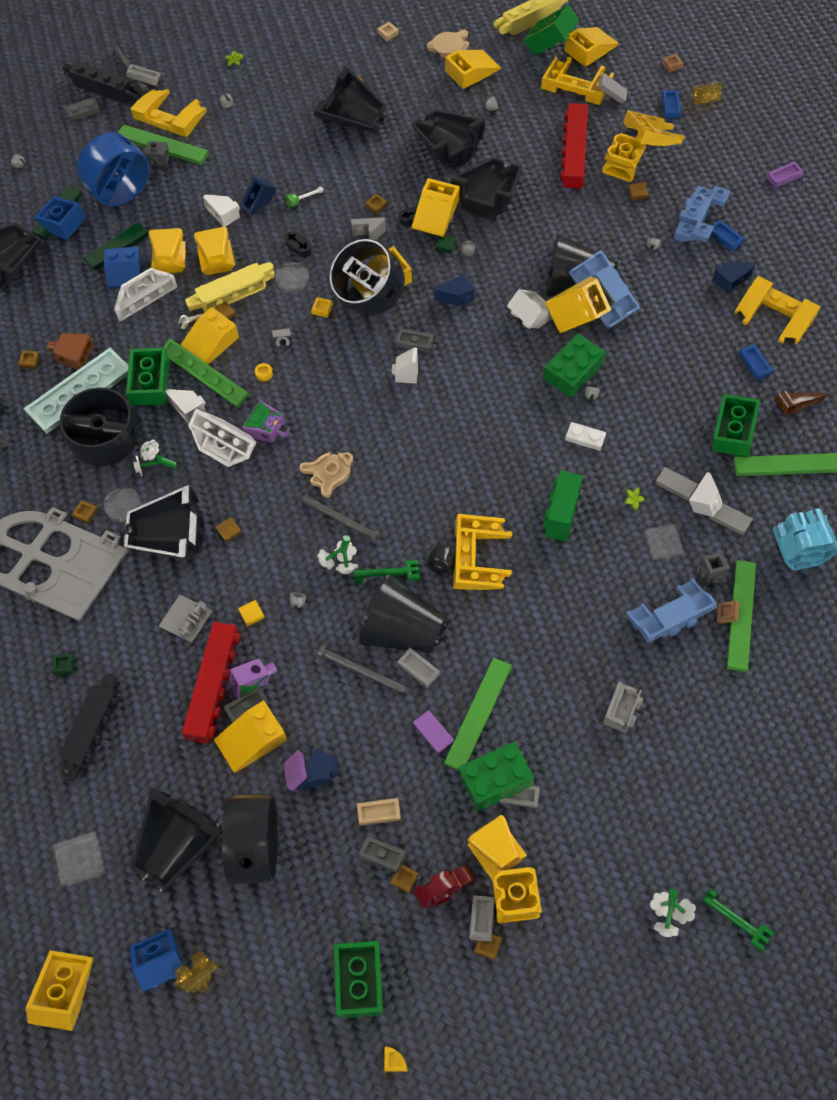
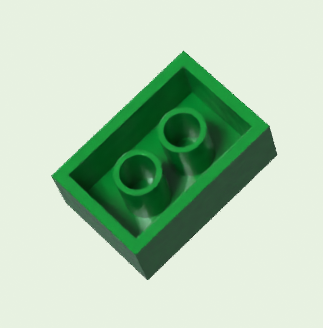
M568 4L537 21L523 41L534 55L539 52L544 53L549 47H555L558 42L561 41L563 43L569 38L568 34L576 28L579 18Z
M577 333L544 367L543 380L572 398L604 365L606 351Z
M166 348L130 349L126 395L131 406L167 404L165 391L168 389L170 359Z
M723 394L713 437L712 451L744 457L750 456L760 399Z
M560 470L559 477H555L553 491L549 497V506L544 516L543 529L546 530L545 537L568 541L580 495L583 475Z
M512 742L458 767L459 777L477 812L534 785V776L516 742Z
M379 941L334 944L336 1015L338 1019L383 1016Z

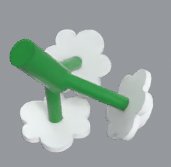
M154 439L142 445L140 454L145 461H151L154 458L158 460L140 464L138 456H136L137 461L133 462V469H135L136 473L140 472L141 477H143L141 468L162 464L174 469L177 462L157 454L159 452V444Z
M347 535L343 536L342 541L337 543V548L331 554L321 549L317 555L319 563L330 570L335 566L331 558L337 555V559L344 563L339 564L336 567V571L342 574L352 573L358 568V564L348 563L357 552L350 542L351 538Z
M670 889L669 894L667 892L655 893L653 900L650 901V907L652 910H655L657 916L663 915L667 917L666 922H657L654 925V929L665 937L678 935L679 929L670 924L672 917L681 924H685L686 921H692L695 918V905L691 904L688 899H683L680 903H677L678 891L676 889Z

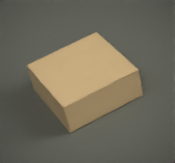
M390 22L377 28L378 34L386 41L399 35V30Z

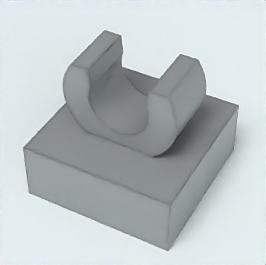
M290 328L272 330L273 338L277 339L276 345L280 347V341L283 339L286 340L287 346L290 345L288 339L291 337Z

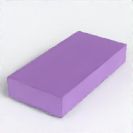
M794 161L767 173L766 177L777 188L802 177L804 171Z
M429 710L413 722L415 728L438 755L454 743V739Z
M299 750L284 762L286 786L291 791L307 778L303 753Z

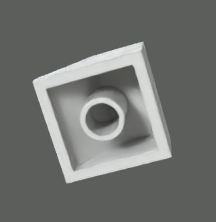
M518 289L507 305L512 310L511 314L520 318L523 321L522 324L529 329H539L552 320L545 304L546 301L536 292Z

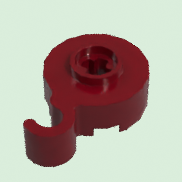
M464 865L454 871L448 872L447 870L430 878L431 881L424 888L420 884L413 893L422 909L432 906L437 907L448 901L452 894L467 884L469 886L472 885L476 880L469 867Z

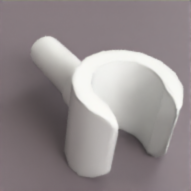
M202 314L193 317L182 315L178 324L183 323L181 329H187L189 323L197 320Z

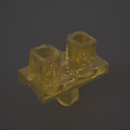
M713 82L708 85L693 86V103L708 102L710 104L715 100L722 99V83Z
M199 951L191 958L195 967L189 970L188 966L183 965L174 971L177 979L174 985L178 990L182 989L185 993L190 991L195 993L199 989L205 993L209 990L207 982L212 979L210 974L218 968V965L215 961L210 960L205 953Z

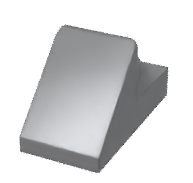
M385 217L351 219L353 236L369 235V239L375 241L386 231Z

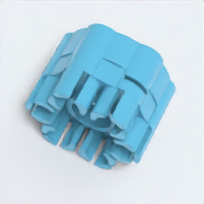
M815 509V515L812 510L806 512L805 515L802 512H799L798 516L796 513H793L785 519V522L778 524V528L774 526L772 529L784 562L791 570L819 566L837 554L836 538L827 516L823 515L821 509Z

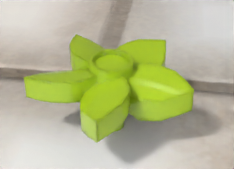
M233 51L231 55L225 57L229 60L228 66L233 63L240 65V60L244 56Z
M639 488L634 489L633 492L626 490L628 498H626L625 504H631V507L637 510L639 502L644 501L642 496H638Z

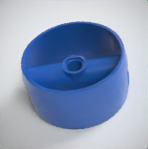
M109 132L97 136L84 147L78 158L76 170L82 185L96 200L106 206L114 207L130 202L143 190L149 178L150 166L143 152L130 139L120 133Z

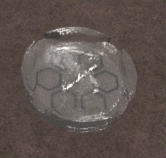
M286 263L276 271L277 286L285 292H299L309 283L308 269L300 263Z
M118 488L110 492L105 498L104 510L111 520L124 523L127 512L142 505L141 498L131 488Z

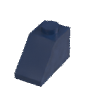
M254 177L240 206L250 215H253L270 203L277 187L267 179Z
M728 261L723 266L720 265L716 268L713 282L728 294L752 277L756 265L754 263Z
M464 274L434 287V299L456 306L467 304L474 300V287Z
M316 748L305 766L307 778L297 787V790L302 792L330 783L331 779L336 778L340 771L338 759Z

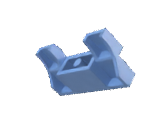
M697 186L691 198H687L684 205L685 210L680 212L678 220L681 221L675 231L674 239L680 242L696 240L707 243L714 226L704 223L710 206L718 205L724 207L731 191L714 186L713 190Z
M602 250L569 271L576 284L590 276L598 279L611 308V311L599 317L607 330L640 308L630 293L628 286L622 281L617 270L613 268Z
M692 578L689 582L676 587V591L680 595L679 598L653 610L652 614L642 603L639 607L626 611V616L635 630L639 629L646 642L649 643L661 636L663 638L668 635L674 636L686 626L687 628L694 626L698 622V618L714 610L717 603Z

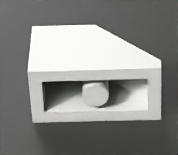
M203 196L206 209L223 227L240 218L239 205L228 196Z
M412 348L396 357V364H392V375H395V382L417 383V348Z
M173 389L165 391L168 401L188 424L195 409L206 412L204 399L200 395L197 396L193 391Z
M707 472L689 501L693 512L714 517L716 512L722 507V500L711 474Z

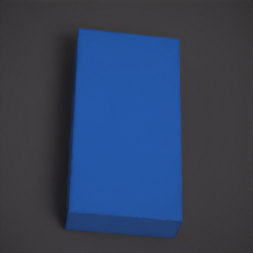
M678 90L662 91L664 117L681 118Z
M721 220L712 225L714 228L711 236L732 252L744 243L745 238Z
M755 344L739 350L738 354L756 380L773 373L772 368Z

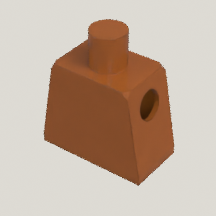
M62 333L58 342H48L47 349L53 352L59 364L79 370L86 364L94 344L89 334Z

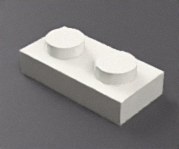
M571 422L565 440L600 451L606 437V432Z

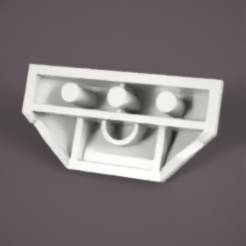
M150 268L121 285L114 308L118 320L121 322L177 288L175 277L172 274Z
M195 409L188 425L199 451L227 467L249 459L256 444V441L250 434L219 417L199 409Z

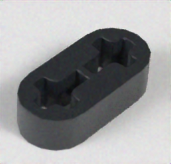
M418 205L404 209L399 213L401 225L411 226L413 224Z
M295 231L285 234V244L300 257H307L311 254L310 243Z

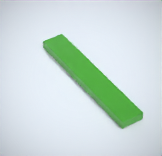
M123 125L118 132L130 139L135 145L146 148L148 141L167 142L170 156L202 165L209 155L206 149L127 125Z
M171 338L163 347L166 348L170 360L238 408L241 407L248 397V392Z
M837 453L734 457L733 460L736 476L837 473Z
M736 560L732 601L736 600L739 602L738 621L730 622L726 669L747 672L749 664L756 563Z
M493 658L444 762L445 766L459 771V766L468 763L512 668L511 664Z

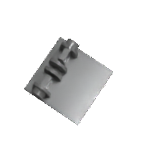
M179 595L159 627L193 643L213 611L206 608V604L202 601L196 603Z

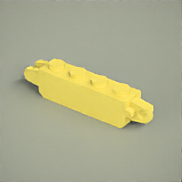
M530 0L504 12L503 17L494 21L493 25L499 29L500 34L503 35L509 32L514 36L533 27L537 21L559 10L568 0Z
M270 262L261 265L255 263L210 283L195 288L196 294L185 299L186 305L190 311L202 308L206 312L210 307L215 308L224 301L231 304L265 289L266 281L275 277L274 266Z

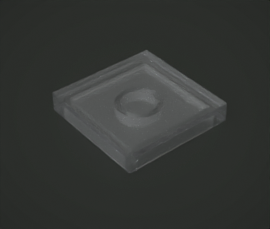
M95 831L54 844L60 881L63 887L105 874L98 836Z

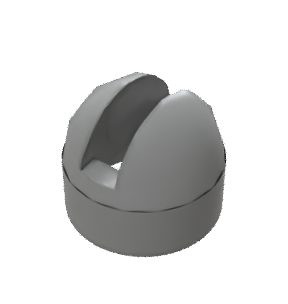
M227 93L221 95V106L229 108L233 105L231 95Z
M491 97L486 101V108L490 111L498 109L495 97Z
M15 154L11 160V165L16 168H22L25 165L24 157Z
M648 237L647 247L651 249V246L654 245L653 250L659 248L661 240Z
M465 241L461 247L462 254L465 256L473 255L475 252L474 243Z
M585 387L586 398L589 400L590 396H592V400H595L599 395L600 389Z
M297 592L291 593L290 604L292 607L296 605L297 608L303 607L306 595Z

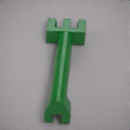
M405 561V567L354 570L355 584H361L363 577H379L388 574L392 576L406 575L407 581H418L421 579L420 574H418L420 569L417 567L419 566V561Z
M709 889L701 901L714 908L751 935L752 938L749 944L763 952L765 947L758 941L760 940L768 945L770 940L763 933L772 938L774 932L763 924L756 929L716 900L715 896L717 893Z

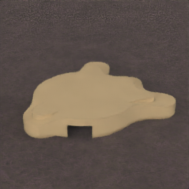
M468 31L440 33L428 42L427 49L435 54L436 52L440 53V56L443 58L457 50H467L469 42L464 40L468 37Z
M330 452L325 453L314 462L301 463L300 472L314 475L310 479L311 485L321 488V495L324 498H328L337 486L342 485L349 478L353 456L348 452L338 453V455L330 454Z

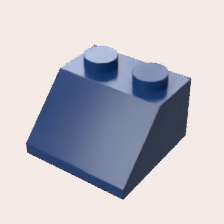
M53 196L34 218L53 236L68 240L84 222L86 216L79 203Z
M139 247L104 249V267L108 289L120 288L121 285L142 273L143 259Z
M171 928L130 946L132 970L142 991L153 989L159 984L175 979L185 973L183 959Z

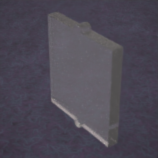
M676 524L663 527L659 525L656 528L645 529L652 560L670 559V557L684 555Z

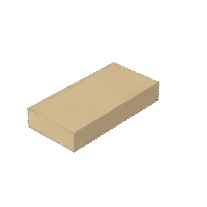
M398 798L357 803L359 826L401 820Z

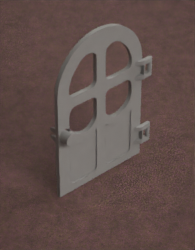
M54 507L47 514L38 511H23L1 519L0 546H5L22 554V557L10 573L3 574L0 572V586L24 596L26 600L30 599L33 603L42 604L79 622L128 552L127 548L118 545L122 538L121 536L107 530L102 537L63 521L67 513ZM56 512V513H59V514H61V515H60V517H57V516H55V515H53V514ZM23 523H39L43 525L41 532L29 545L8 537L9 529ZM54 532L63 533L71 539L70 550L61 557H54L41 551L42 546ZM108 536H112V537H114L115 539H114V541H112V540L108 539L107 537H108ZM34 560L46 564L52 569L50 578L36 586L32 582L25 584L19 580L22 573Z

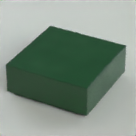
M444 235V237L439 236L435 250L452 254L456 237Z
M73 653L52 655L53 676L74 674Z

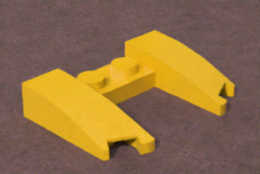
M555 57L542 77L541 89L556 93L557 89L560 88L564 91L577 93L578 95H585L586 102L600 105L606 95L605 92L598 88L599 79L605 71V67H600L591 82L566 75L572 57H567L566 62L557 61L558 58ZM612 72L608 77L613 79L614 73Z
M164 89V91L151 90L131 107L130 110L134 119L186 138L207 112L205 107L202 108L200 106V102L197 99L187 105L177 116L158 110L159 106L169 95V89Z
M630 110L626 112L623 123L627 128L638 131L636 139L641 144L667 146L681 144L685 138L683 135L662 131L674 128V124L664 122L665 119Z
M757 276L736 308L735 314L741 311L746 317L742 323L747 326L761 304H764L791 317L778 342L784 343L785 338H795V344L797 345L817 316L821 306L807 299L800 302L772 288V282Z
M457 514L455 520L456 548L453 589L492 590L504 588L505 585L502 584L505 576H511L512 570L475 567L476 539L512 538V532H505L501 525L505 523L504 518Z

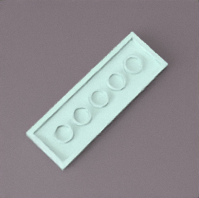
M109 348L26 406L24 410L48 434L60 425L61 411L74 395L90 388H112L128 376L129 365Z

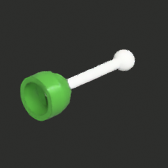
M318 187L317 190L301 196L295 194L286 195V203L289 208H293L298 205L300 199L316 193H323L324 189Z

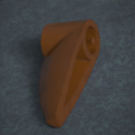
M784 391L778 394L774 401L784 415H790L826 399L828 394L820 392H796L790 394L788 391Z

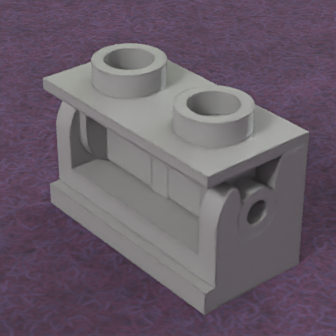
M618 682L603 724L627 733L628 727L633 728L637 717L633 713L635 708L640 709L643 698L640 697L642 690L639 691V694H636L637 690L635 688Z

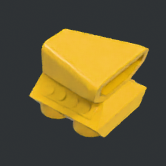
M623 133L616 135L604 157L607 162L604 164L602 172L632 182L635 168L646 145L641 144L635 137Z
M220 227L194 233V239L198 245L197 250L202 272L206 275L232 271L235 262L231 243L228 240L227 228Z
M182 229L150 230L149 239L152 245L151 268L166 273H181L186 267V242L182 241Z
M500 815L468 838L469 844L467 845L491 879L493 873L510 870L527 856L511 834L503 815Z
M535 868L503 870L492 874L498 923L537 919L540 917L542 910Z

